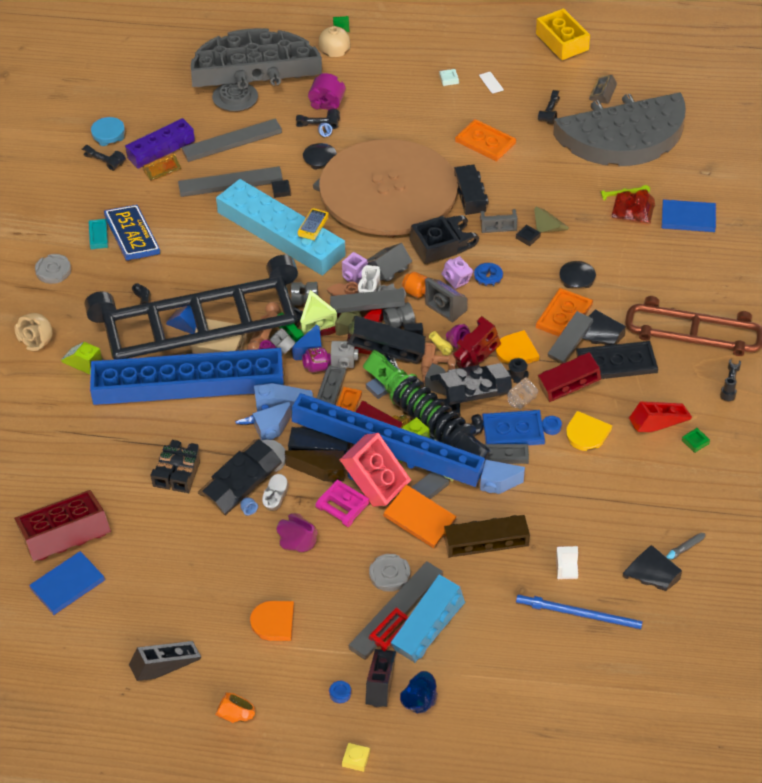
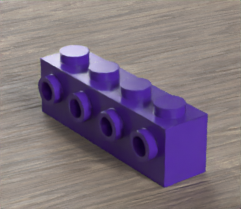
M181 118L125 145L127 158L139 169L195 142L194 129Z

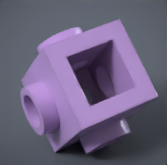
M355 252L350 254L342 261L343 278L358 284L362 279L363 268L368 265L367 259Z
M460 256L455 259H449L444 264L442 271L443 277L455 289L467 284L473 273V270Z

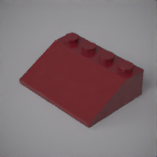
M91 490L14 518L33 561L44 560L51 554L62 553L72 546L83 545L88 540L102 538L111 532L105 512Z

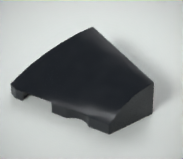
M595 309L588 316L593 319V323L582 339L591 340V344L615 345L625 336L626 326Z
M651 545L623 572V577L625 579L629 577L642 580L641 584L653 585L657 589L667 591L681 579L682 570Z

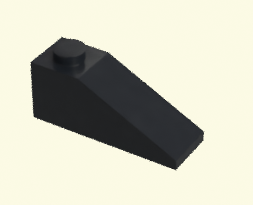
M193 641L137 647L129 667L137 681L156 679L200 660L201 655Z
M375 649L366 681V705L387 707L396 651L386 650L384 652L381 649Z

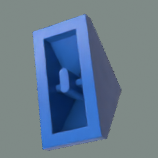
M185 306L176 310L168 319L166 325L190 334L195 333L196 324L191 306Z
M317 324L292 346L294 360H302L303 354L309 348L322 347L320 328Z

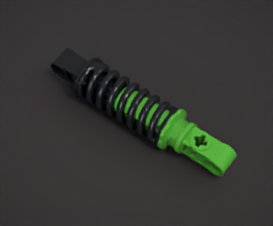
M372 351L363 364V368L385 385V390L390 393V400L393 404L399 406L410 418L415 419L417 417L429 428V435L434 437L436 441L486 459L491 450L475 438L476 427L474 425L466 423L463 417H459L456 411H452L449 405H445L444 400L438 399L436 393H431L429 387H424V383L416 374L407 375L404 370H398L384 355L378 351Z

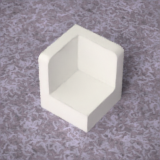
M578 546L557 547V579L578 578Z

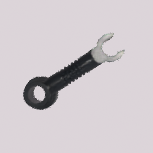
M559 90L552 91L545 111H539V121L554 124V119L557 118V111L552 110L560 99L558 96Z
M330 109L327 111V118H308L307 116L297 115L296 126L303 127L308 124L328 123L332 129H336L340 120V112L337 109Z
M85 145L82 148L83 151H86L83 154L85 157H94L106 162L107 167L112 171L126 160L125 155L120 151H115L109 157L95 151L89 145Z
M732 359L729 360L728 378L725 379L720 393V397L723 400L733 401L736 398L737 381L735 378L737 371L740 370L741 361L738 364H733Z

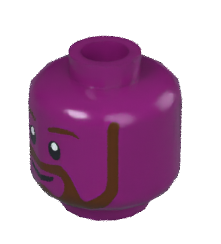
M323 347L309 348L302 356L303 366L311 373L326 371L328 364H331V355Z

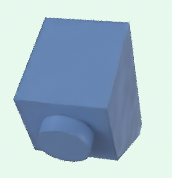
M289 402L253 413L254 427L261 440H272L281 436L291 418V406Z
M486 460L481 475L480 490L501 494L523 483L525 467Z

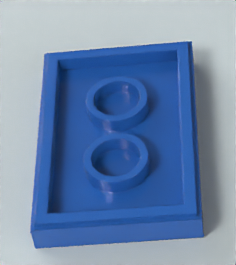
M663 199L661 228L715 232L716 203Z
M540 410L482 414L486 444H545Z
M79 551L31 583L29 587L48 610L55 615L105 581V578L86 556Z

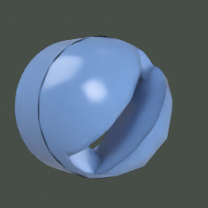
M321 123L318 127V132L320 135L327 137L332 133V127L328 123Z
M247 497L241 501L240 508L245 515H252L257 511L258 504L254 499Z

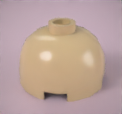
M332 26L326 28L319 36V51L322 54L323 52L329 54V57L345 55V51L350 50L349 35L340 27Z
M30 313L20 317L15 325V334L18 341H23L28 346L26 349L30 351H37L50 342L53 334L48 319L38 313Z

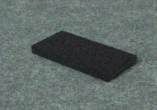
M650 341L576 349L577 357L589 352L591 353L600 368L601 379L658 373V365Z

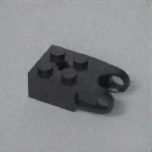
M459 215L447 218L440 216L412 224L409 240L423 263L427 264L455 256L473 248L479 242V236L473 232H462L468 223V219L465 216Z

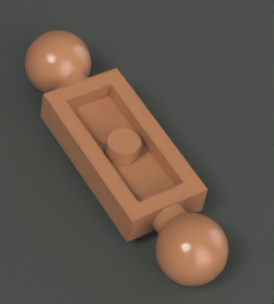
M269 302L265 307L267 314L261 316L260 319L277 316L280 312V306L276 302ZM272 329L254 332L247 350L259 349L262 341L269 340V334Z

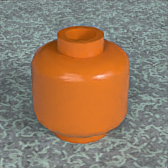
M413 271L410 274H406L402 286L407 294L421 298L425 295V279L428 277Z

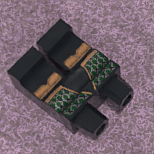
M172 439L169 445H164L159 462L151 472L153 487L168 490L172 487L173 491L189 494L200 465L199 445L190 443L188 448L184 449L180 441ZM159 479L165 480L166 483H161ZM178 483H182L185 486L181 487L178 485Z

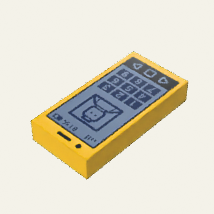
M312 208L299 228L298 236L315 240L329 217L328 212Z

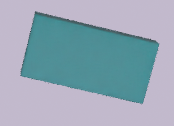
M106 219L89 220L90 249L108 248Z

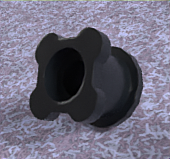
M514 358L509 362L510 370L507 371L514 383L518 384L522 379L529 377V372L526 371L528 365L525 360Z

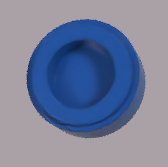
M556 416L545 417L542 421L543 431L549 435L558 434L561 431L562 421Z
M345 681L334 682L329 688L331 700L339 704L347 702L351 697L350 685Z

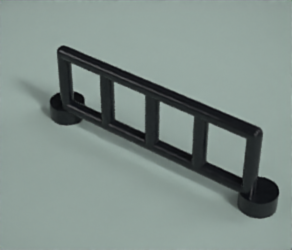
M278 255L270 259L266 265L269 276L267 279L116 309L114 297L110 293L100 291L90 294L85 299L84 305L90 321L104 323L112 358L114 360L128 359L294 324L297 317L286 285L292 283L297 278L298 270L291 256ZM276 288L284 315L252 321L244 294ZM233 297L241 323L209 330L202 303ZM191 306L198 332L165 339L159 312ZM148 314L154 342L122 348L115 321Z

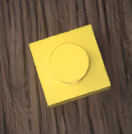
M348 743L342 767L364 772L370 748Z

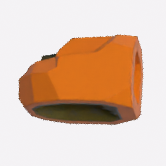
M226 692L215 715L232 723L237 721L244 722L253 718L255 707L248 700L235 693Z

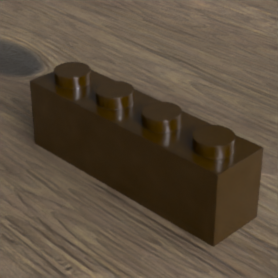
M512 515L504 518H492L490 520L444 526V540L448 558L529 546L530 533L525 515Z

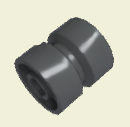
M292 282V305L303 306L307 302L310 290L318 296V282H307L306 285H303L302 282Z
M409 302L405 303V306L383 309V318L386 325L401 328V326L404 327V324L416 323L414 311Z

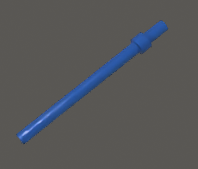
M518 594L516 603L530 605L538 610L544 608L641 629L643 621L543 600V597L534 596L533 598Z

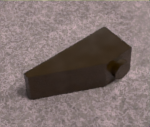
M285 450L286 466L322 481H344L345 467L339 460L344 456V450Z

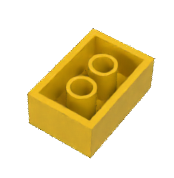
M564 8L537 18L536 35L561 60L589 50L590 34Z

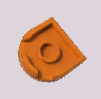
M267 601L259 604L250 616L252 630L263 640L291 641L294 601Z

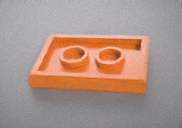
M474 119L455 137V142L497 162L516 144V138Z
M559 288L537 321L536 328L559 337L576 311L584 315L588 313L593 305V300Z
M407 484L383 514L385 518L432 548H435L444 536V526L453 524L457 517Z

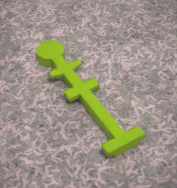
M644 185L641 188H624L623 190L610 192L603 190L600 192L603 200H607L606 197L625 195V197H628V194H635L636 196H638V193L648 194L650 187Z

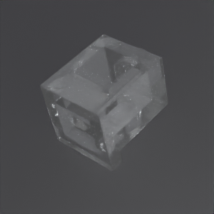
M526 377L509 390L507 395L508 402L513 408L518 407L521 410L537 397L539 390Z

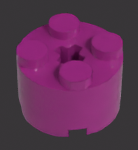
M322 73L315 77L308 93V98L314 109L330 110L339 107L346 87L343 82L340 83L337 80L338 77L329 73Z

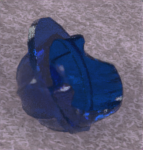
M421 671L409 680L408 686L400 693V701L405 708L419 714L425 713L436 704L438 693L433 674L428 671Z

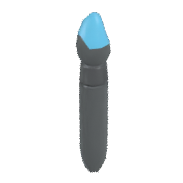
M696 534L678 547L673 548L666 557L668 559L677 558L679 554L701 542L706 534Z

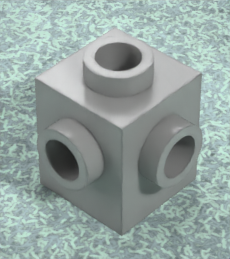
M332 341L331 366L354 368V361L358 360V349L347 344V341Z

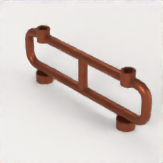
M648 296L645 298L644 304L632 305L626 314L625 326L631 332L639 334V338L644 341L654 336L732 349L733 354L736 356H743L744 352H756L762 348V326L751 322L752 314L747 311H740L737 314V319L659 307V299L655 296ZM643 311L691 319L690 334L652 329L649 325L635 326L633 324L634 313ZM703 321L755 330L757 332L756 343L748 345L741 340L730 342L697 336L699 322Z

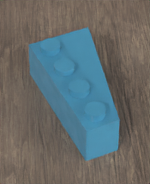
M439 574L391 641L393 649L414 663L419 658H422L429 645L464 605L465 600L460 586Z

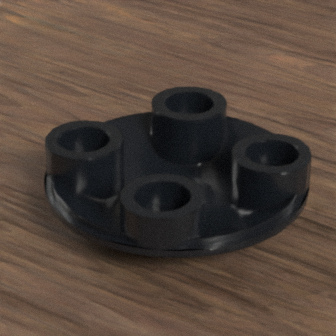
M316 143L304 150L303 159L307 164L311 165L312 169L318 170L326 166L337 153L334 147L329 144Z
M571 261L561 267L559 275L566 288H590L595 280L596 272L586 262Z

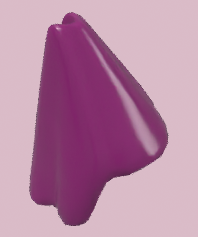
M298 513L289 514V520L282 519L279 521L276 530L280 535V546L283 549L307 552L314 547L318 531L311 522H308Z

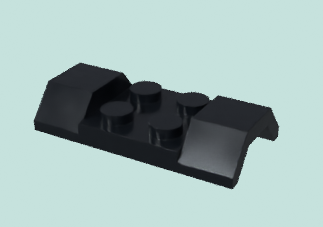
M502 363L482 367L475 365L451 369L447 373L430 376L431 381L439 380L445 388L448 405L511 394L512 392L511 375Z
M255 439L244 450L238 451L211 476L212 479L198 491V494L200 496L205 495L226 516L268 477L282 461L272 448L260 439Z

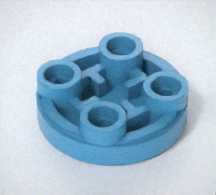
M114 117L101 118L91 126L92 137L99 142L100 146H107L109 143L122 141L125 138L124 123Z

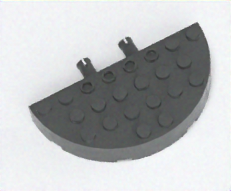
M267 28L242 29L228 32V36L222 38L217 36L203 44L195 52L194 59L191 60L192 87L238 83L240 89H242V85L245 89L248 87V83L252 81L270 80L271 84L275 86V82L279 85L281 79L322 74V57L315 46H310L309 41L296 34L282 30L269 32Z
M681 92L636 102L631 94H628V96L625 94L622 97L624 104L603 108L598 100L597 104L596 101H593L590 105L593 111L554 119L553 135L563 147L569 148L572 154L596 164L608 165V163L619 164L618 166H633L647 163L660 158V155L664 152L668 153L678 143L684 127L685 101Z

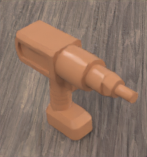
M425 343V352L421 363L422 382L425 383V376L432 363L436 365L438 362L448 363L449 370L455 369L456 359L453 354L435 355L436 345Z

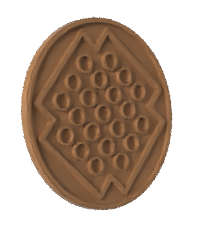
M380 139L358 143L336 154L326 164L321 173L319 191L327 211L344 225L375 235H403L410 233L412 224L440 216L445 217L456 201L458 181L449 162L434 150L410 141Z

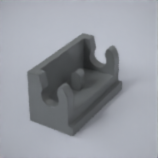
M512 209L511 215L485 216L484 211H480L482 233L517 231L518 218L516 209Z

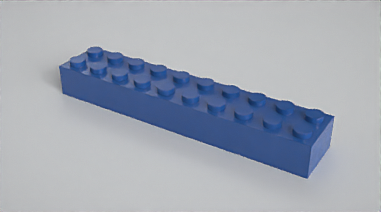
M281 348L91 361L90 392L93 405L254 394V386L272 383L284 385Z

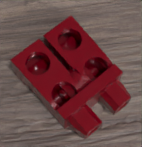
M483 316L477 320L478 326L471 333L466 334L463 340L460 339L456 342L458 349L453 353V356L458 361L456 363L458 368L479 365L501 345L495 325Z

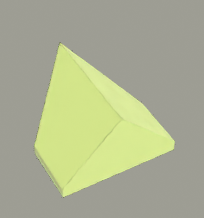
M311 290L300 321L301 330L304 335L316 324L320 330L335 326L337 320L336 310Z

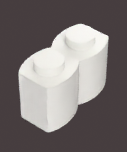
M366 265L363 268L362 279L358 284V293L374 292L381 286L380 268L378 266Z

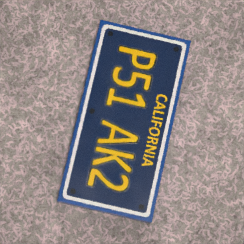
M138 205L104 210L105 219L125 260L160 254V248Z

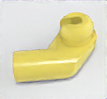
M436 331L430 333L429 338L442 354L450 355L453 351V346L442 339Z

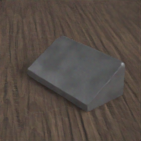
M613 75L597 79L589 97L591 101L597 102L598 100L604 104L610 102L617 86Z

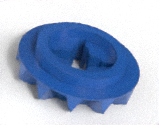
M483 263L475 268L474 277L475 280H478L479 284L484 283L485 286L488 284L494 286L495 283H500L501 278H503V271L501 267L494 263Z

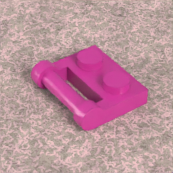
M336 480L317 500L315 507L321 511L328 512L341 520L343 525L350 527L354 519L369 504V498L341 481ZM331 500L349 512L345 514L328 504V502Z

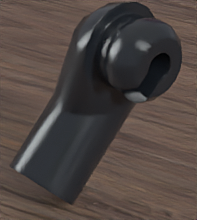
M135 283L132 286V291L141 298L140 304L149 303V289L139 283Z
M475 414L471 417V424L476 427V435H478L482 431L484 421L481 415Z

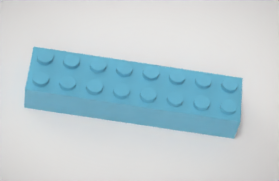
M241 179L216 197L219 214L322 276L346 256L345 240L323 227L315 240L298 236V230L306 217Z

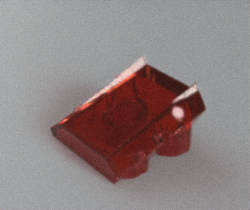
M646 189L639 190L636 193H631L630 191L617 193L612 218L651 224L655 199Z

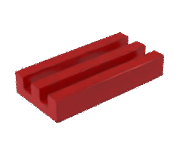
M396 607L369 635V639L371 641L374 640L377 646L380 645L381 649L385 652L392 645L391 641L401 627L386 642L384 640L403 620L406 622L408 616ZM396 615H399L400 617L379 638L377 635Z

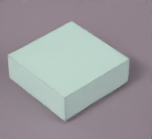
M455 69L439 71L443 86L459 84V78Z

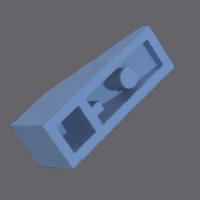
M274 383L254 386L257 412L261 411L262 405H268L271 408L286 402L290 403L292 411V406L300 393L313 397L311 390Z

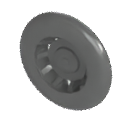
M238 83L223 84L215 89L212 99L215 105L223 110L243 111L256 103L258 92L249 84L245 89L243 85L242 89H240Z

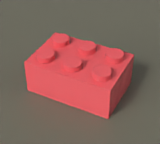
M379 433L364 435L339 459L364 495L369 498V502L373 507L386 506L411 481Z

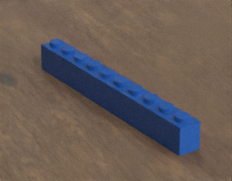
M302 393L299 394L292 406V422L353 444H356L364 435L379 433L396 459L476 487L482 475L484 457Z

